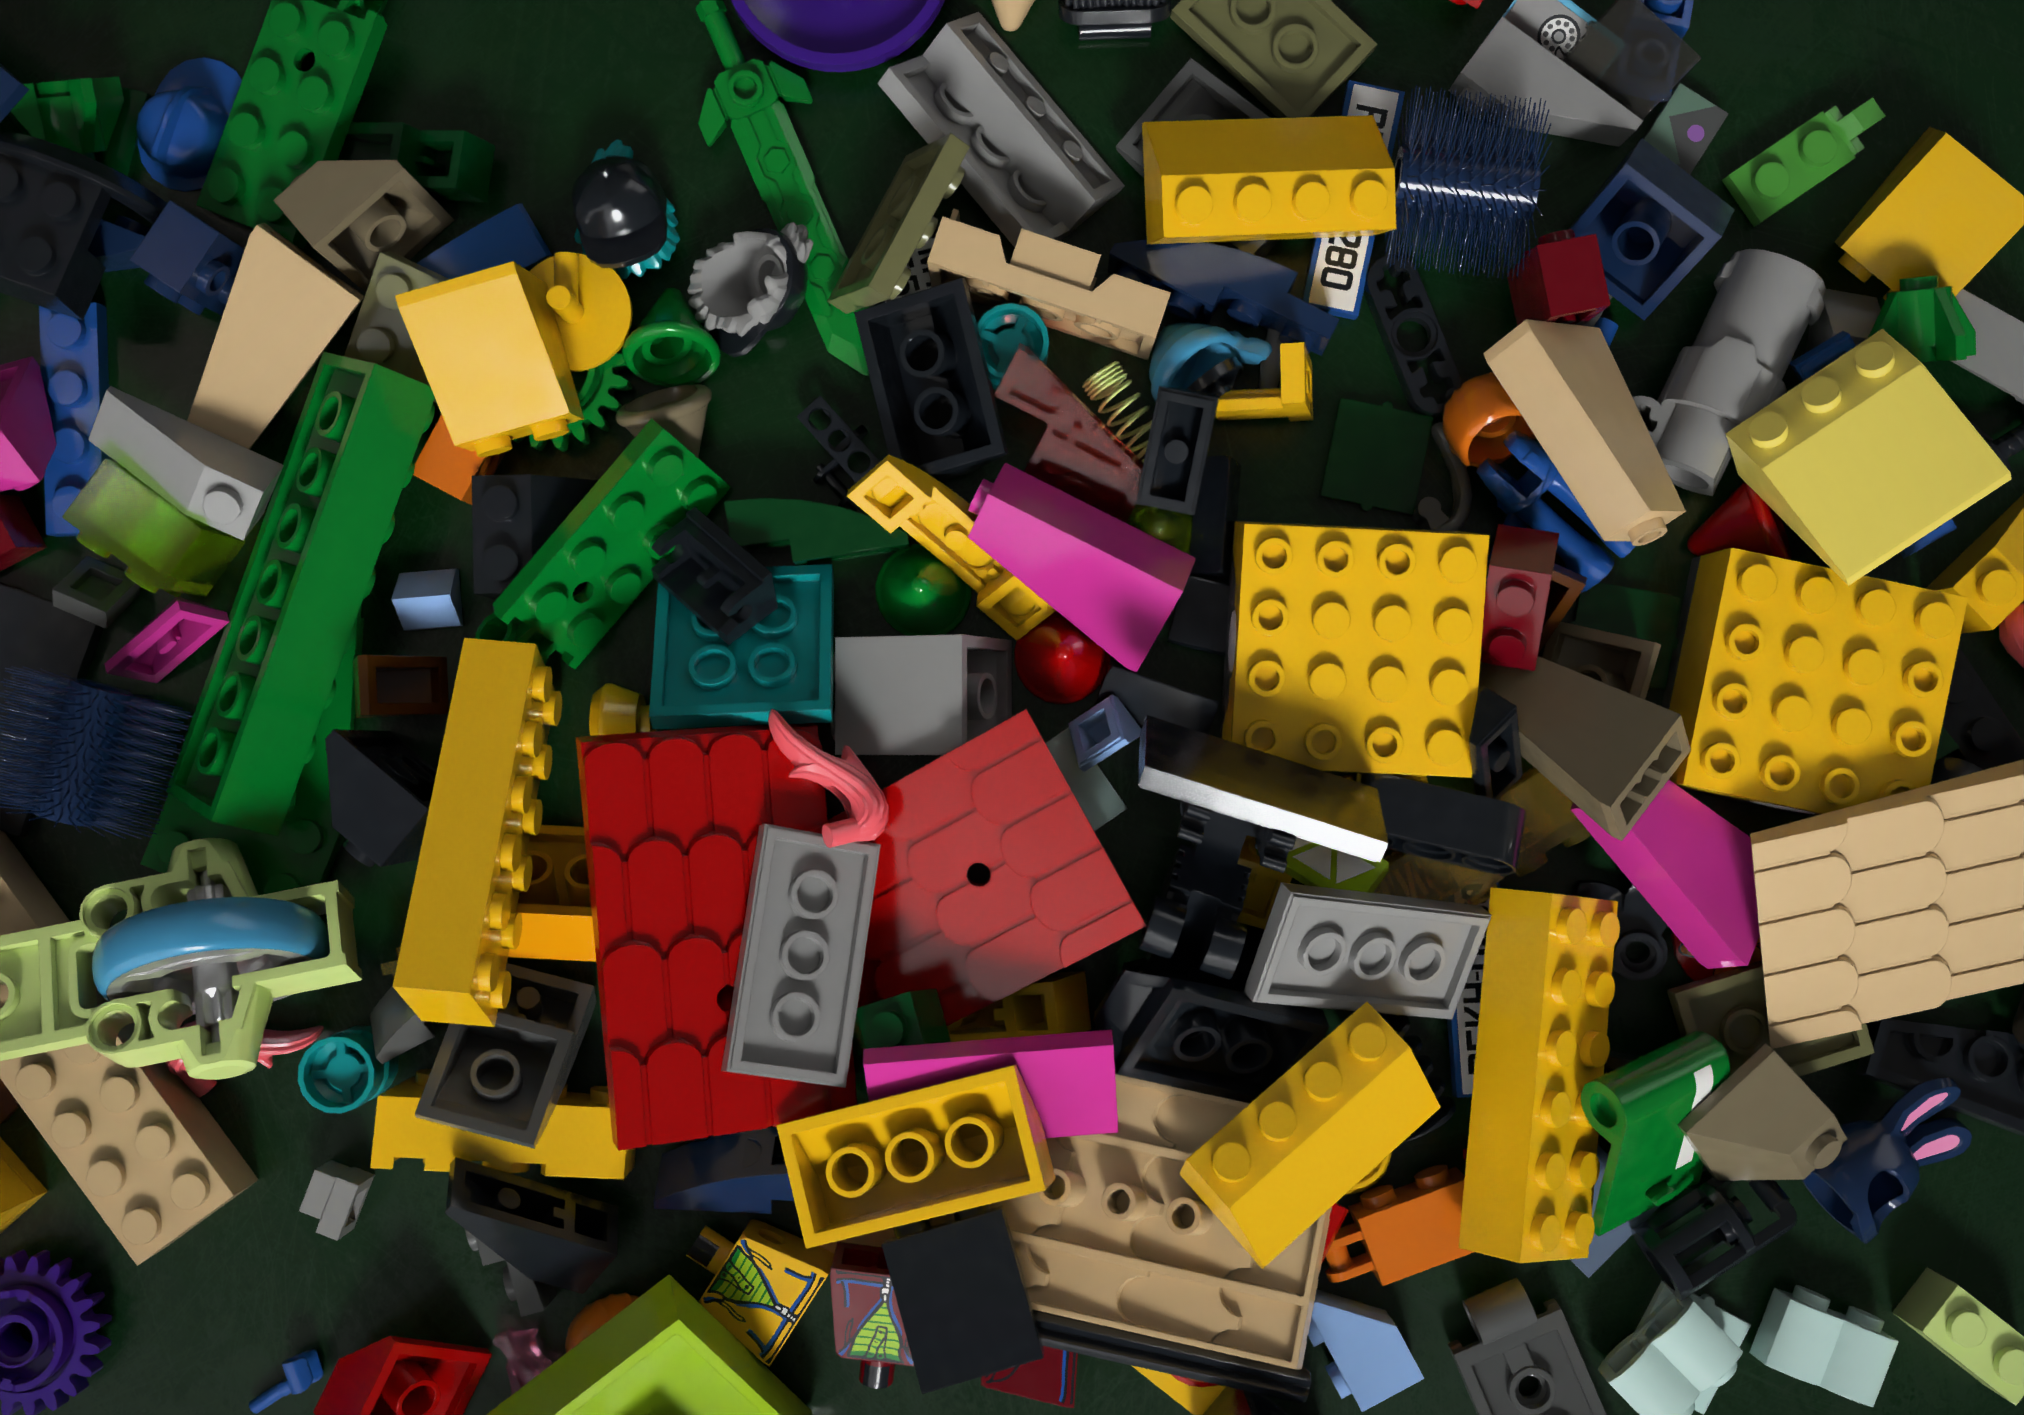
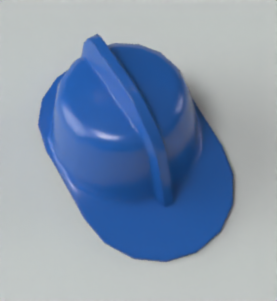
M203 57L186 60L168 72L159 84L155 95L145 102L137 119L138 149L142 164L154 180L166 188L183 192L202 189L242 82L236 70L224 62Z

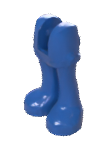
M1514 430L1505 438L1503 443L1519 462L1529 468L1525 474L1517 481L1507 470L1489 458L1479 465L1476 473L1489 491L1496 497L1497 507L1504 513L1515 514L1532 529L1559 533L1556 553L1565 563L1564 568L1587 577L1586 585L1581 593L1586 592L1608 575L1614 566V558L1606 549L1586 539L1540 498L1543 493L1548 490L1564 503L1618 557L1624 558L1636 546H1633L1632 542L1604 541L1541 444L1530 436Z

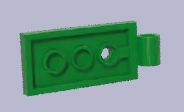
M271 0L196 206L253 229L257 224L265 223L295 246L305 249L307 240L273 200L288 188L297 176L305 173L317 161L338 160L388 26L385 18L381 16L388 0ZM310 52H313L315 63L310 70L303 72L301 69L303 60Z
M651 418L492 604L494 613L482 621L477 629L475 639L536 644L544 664H546L549 655L556 650L562 654V660L575 670L653 579L651 569L663 557L671 554L676 547L675 545L668 553L659 556L652 549L655 541L663 533L686 517V512L693 507H696L707 516L731 486ZM587 582L584 589L573 596L575 588L579 584Z

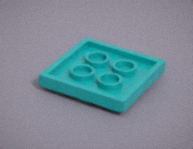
M832 564L766 567L772 572L778 608L730 645L723 641L658 583L649 708L652 729L769 725L768 718L771 709L778 711L788 724L833 722L834 574Z

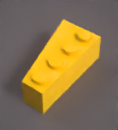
M432 1069L417 1070L416 1077H410L379 1094L377 1097L370 1164L372 1169H393L394 1161L399 1158H421L423 1163H425L424 1171L449 1172L450 1163L457 1157L467 1161H482L484 1166L510 1174L527 1172L530 1170V1164H541V1174L544 1176L623 1180L634 1168L636 1148L618 1151L613 1143L608 1086L591 1087L590 1094L567 1092L568 1084L566 1083L535 1149L416 1118L415 1111Z

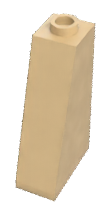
M257 224L249 235L187 421L251 450L365 296L267 224Z
M1526 319L1483 353L1491 370L1604 541L1632 542L1633 546L1648 544L1662 537L1668 531L1666 524L1686 512L1600 328Z

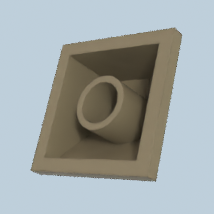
M397 160L317 161L305 173L297 176L290 183L289 187L273 200L310 245L365 293L380 252L391 251L410 260L454 221L452 216Z
M1766 1043L1678 1124V1127L1709 1173L1718 1181L1803 1180L1815 1169H1822L1831 1164L1840 1153L1842 1144L1847 1140L1840 1124L1830 1109Z

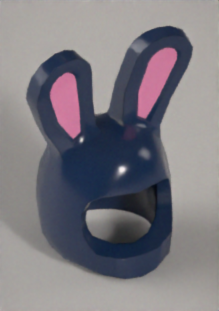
M1950 1077L1931 1079L1919 1083L1900 1097L1876 1121L1856 1120L1840 1124L1847 1137V1140L1842 1144L1840 1153L1831 1164L1822 1169H1815L1803 1179L1802 1182L1833 1219L1863 1243L1867 1244L1879 1234V1229L1884 1219L1895 1208L1909 1200L1920 1179L1919 1167L1953 1158L1964 1153L1970 1146L1972 1135L1968 1128L1958 1119L1940 1118L1917 1126L1922 1121L1956 1101L1961 1089L1955 1080Z

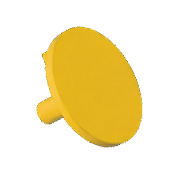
M556 252L554 256L543 260L529 271L547 285L546 300L554 310L571 372L596 368L610 360L621 349L631 328L633 312L629 292L622 279L612 268L597 266L585 254Z

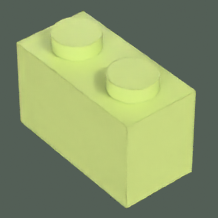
M1927 1267L1892 1313L1975 1379L2016 1406L2024 1396V1336L1958 1284Z

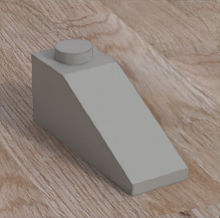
M1503 16L1448 90L1450 92L1452 90V94H1454L1456 89V101L1458 94H1460L1459 106L1462 94V109L1467 90L1465 112L1469 93L1471 92L1467 114H1469L1472 100V117L1477 93L1474 118H1476L1481 92L1477 119H1479L1480 107H1482L1484 97L1485 99L1487 97V111L1485 114V118H1487L1491 93L1489 116L1491 115L1494 96L1496 95V108L1497 104H1500V96H1502L1500 120L1505 95L1504 110H1507L1508 102L1511 100L1510 114L1514 108L1515 96H1517L1514 118H1516L1520 98V115L1525 104V98H1527L1524 121L1527 117L1530 97H1532L1529 109L1530 118L1534 102H1536V118L1540 98H1542L1537 131L1539 130L1545 100L1546 104L1540 133H1542L1547 112L1550 109L1543 133H1547L1551 123L1548 132L1550 135L1618 147L1643 122L1642 119ZM1484 99L1483 109H1482V113H1481V119H1483V116H1484L1485 99ZM1494 103V108H1493L1491 123H1493V119H1494L1495 103ZM1499 105L1495 117V125H1497ZM1508 108L1507 117H1506V121H1505V126H1506V127H1507V124H1508L1509 108ZM1518 111V116H1517V121H1516V126H1515V128H1517V126H1518L1519 111ZM1503 113V118H1502V124H1501V126H1503V122H1504V113ZM1522 113V117H1521L1519 129H1521V126H1522L1523 113ZM1512 115L1509 122V127L1511 126ZM1533 116L1530 124V131L1532 130Z
M112 386L105 392L88 439L186 516L242 541L245 540L264 514L284 466Z

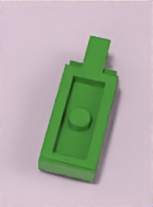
M1873 97L1846 116H1843L1837 106H1834L1824 113L1822 111L1729 174L1722 182L1753 227H1755L1855 159L1854 155L1865 148L1857 136L1872 127L1886 115Z

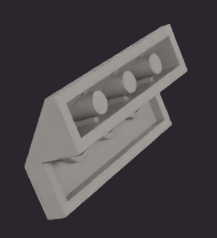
M979 12L946 23L923 55L889 67L877 83L928 144L952 133L970 146L960 165L965 169L961 184L1014 247L1016 246L1021 228L1062 241L1125 187Z

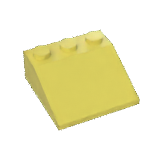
M1883 329L1725 433L1738 475L1848 586L2011 480V472L1922 362Z

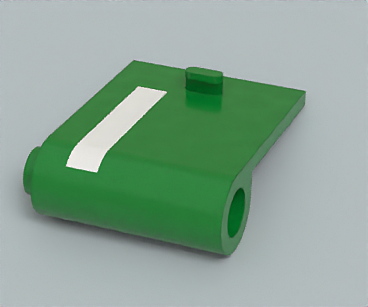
M1693 1031L1584 1085L1581 1092V1104L1584 1114L1591 1126L1611 1143L1593 1216L1595 1224L1594 1233L1598 1237L1699 1184L1704 1164L1678 1127V1124L1730 1077L1728 1053L1724 1046L1708 1033Z

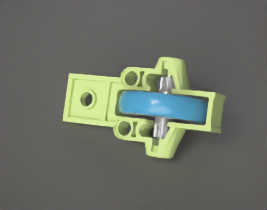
M204 838L182 843L172 851L167 873L106 884L91 891L80 906V920L0 935V985H7L8 987L7 1001L0 1008V1061L89 1043L95 1051L127 1068H138L182 1059L189 1077L195 1079H226L250 1072L257 1066L262 1038L273 1001L297 993L363 980L362 969L358 966L353 920L354 897L338 880L258 895L237 843L222 838ZM127 909L125 919L110 927L113 917L118 912ZM327 914L328 929L319 915ZM96 988L101 996L108 1001L98 1007ZM193 1014L196 1015V1025L180 1028L186 1018ZM134 1022V1032L125 1043L116 1046V1037L119 1031L124 1026Z

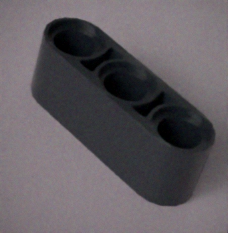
M1358 772L1354 776V781L1378 789L1389 842L1386 849L1486 873L1507 875L1516 872L1527 818V812L1523 808L1509 802L1389 774Z

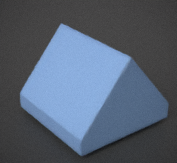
M459 569L399 573L391 600L404 631L463 626Z
M1113 694L1068 723L1078 766L1084 772L1140 737L1141 732L1139 725L1118 697Z

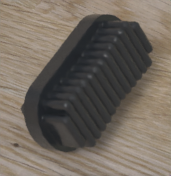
M1058 0L1059 18L1066 23L1078 25L1079 41L1151 38V23L1163 21L1171 14V0Z

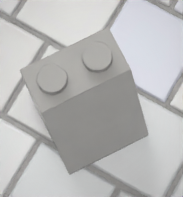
M963 634L836 637L835 653L833 655L835 711L833 713V722H831V734L835 740V755H842L845 745L849 746L856 755H945L1012 717V640Z

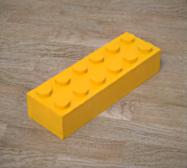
M464 638L392 986L421 1021L495 1027L498 1008L505 1009L510 999L511 973L505 971L509 949H517L521 938L522 916L521 913H516L520 891H528L532 878V858L530 855H527L530 835H538L542 823V801L537 799L540 779L548 780L552 767V747L547 745L550 725L557 726L559 724L562 712V695L560 691H555L553 687L552 669L545 666L537 645L533 643Z
M1490 887L1488 912L1492 916L1486 932L1458 1247L1460 1249L1516 1263L1588 1258L1589 1245L1593 1240L1595 1231L1592 1207L1594 1185L1600 1172V1163L1597 1157L1599 1133L1591 1126L1584 1114L1581 1104V1092L1585 1084L1604 1075V1064L1607 1062L1610 1052L1607 1029L1609 1005L1615 993L1612 969L1614 945L1620 933V924L1617 917L1618 901Z

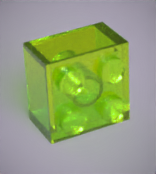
M104 459L62 516V518L80 530L76 539L85 547L105 558H109L113 554L128 565L124 574L134 583L152 593H156L160 588L175 597H180L182 593L206 597L246 543L245 540L242 541L186 516L120 464L108 459Z

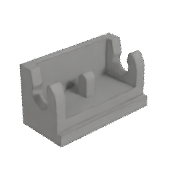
M1962 289L1955 297L1976 331V355L1967 356L1965 360L1951 362L2015 397V400L2024 404V322Z

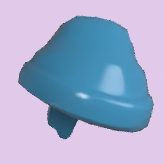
M1191 322L1169 324L1162 329L1157 338L1150 363L1149 378L1152 397L1156 402L1159 386L1187 389L1212 367L1231 357H1237L1241 363L1258 365L1269 357L1272 352V346L1262 339L1246 338L1237 331H1227L1217 326Z

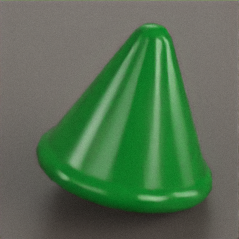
M670 287L662 292L637 329L626 338L622 347V357L627 368L640 379L654 385L674 387L685 384H698L708 379L720 364L721 351L717 341L705 330L703 324L695 319L696 313L682 292L674 287Z
M920 543L912 544L910 549L899 550L891 554L883 563L877 575L875 585L876 601L882 616L892 628L905 636L947 635L955 630L964 620L972 598V588Z

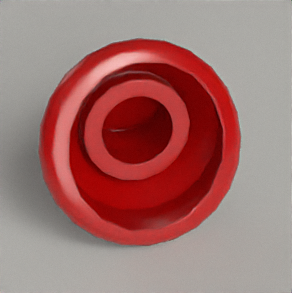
M1745 481L1687 541L1689 551L1700 556L1728 548H1736L1791 560L1792 557L1781 518Z
M1058 611L1052 613L1016 641L1014 649V663L1023 685L1034 696L1054 704H1070L1092 694L1103 682L1111 661L1110 654Z

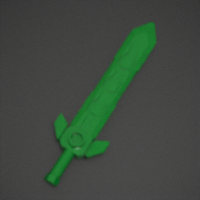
M723 0L700 1L695 8L700 21L705 23L725 69L724 72L719 73L716 77L714 89H707L698 121L706 144L711 147L726 129V122L730 119L733 134L762 201L767 204L777 230L781 231L788 223L793 222L796 225L803 224L807 227V239H812L814 243L806 261L808 280L805 300L828 353L862 375L868 376L869 371L854 312L870 307L868 306L845 314L827 302L850 259L846 256L817 189L815 176L785 106L779 101V98H783L785 102L811 104L813 99L804 78L771 61L769 66L764 65L763 61L756 59L746 62L726 16L727 8Z

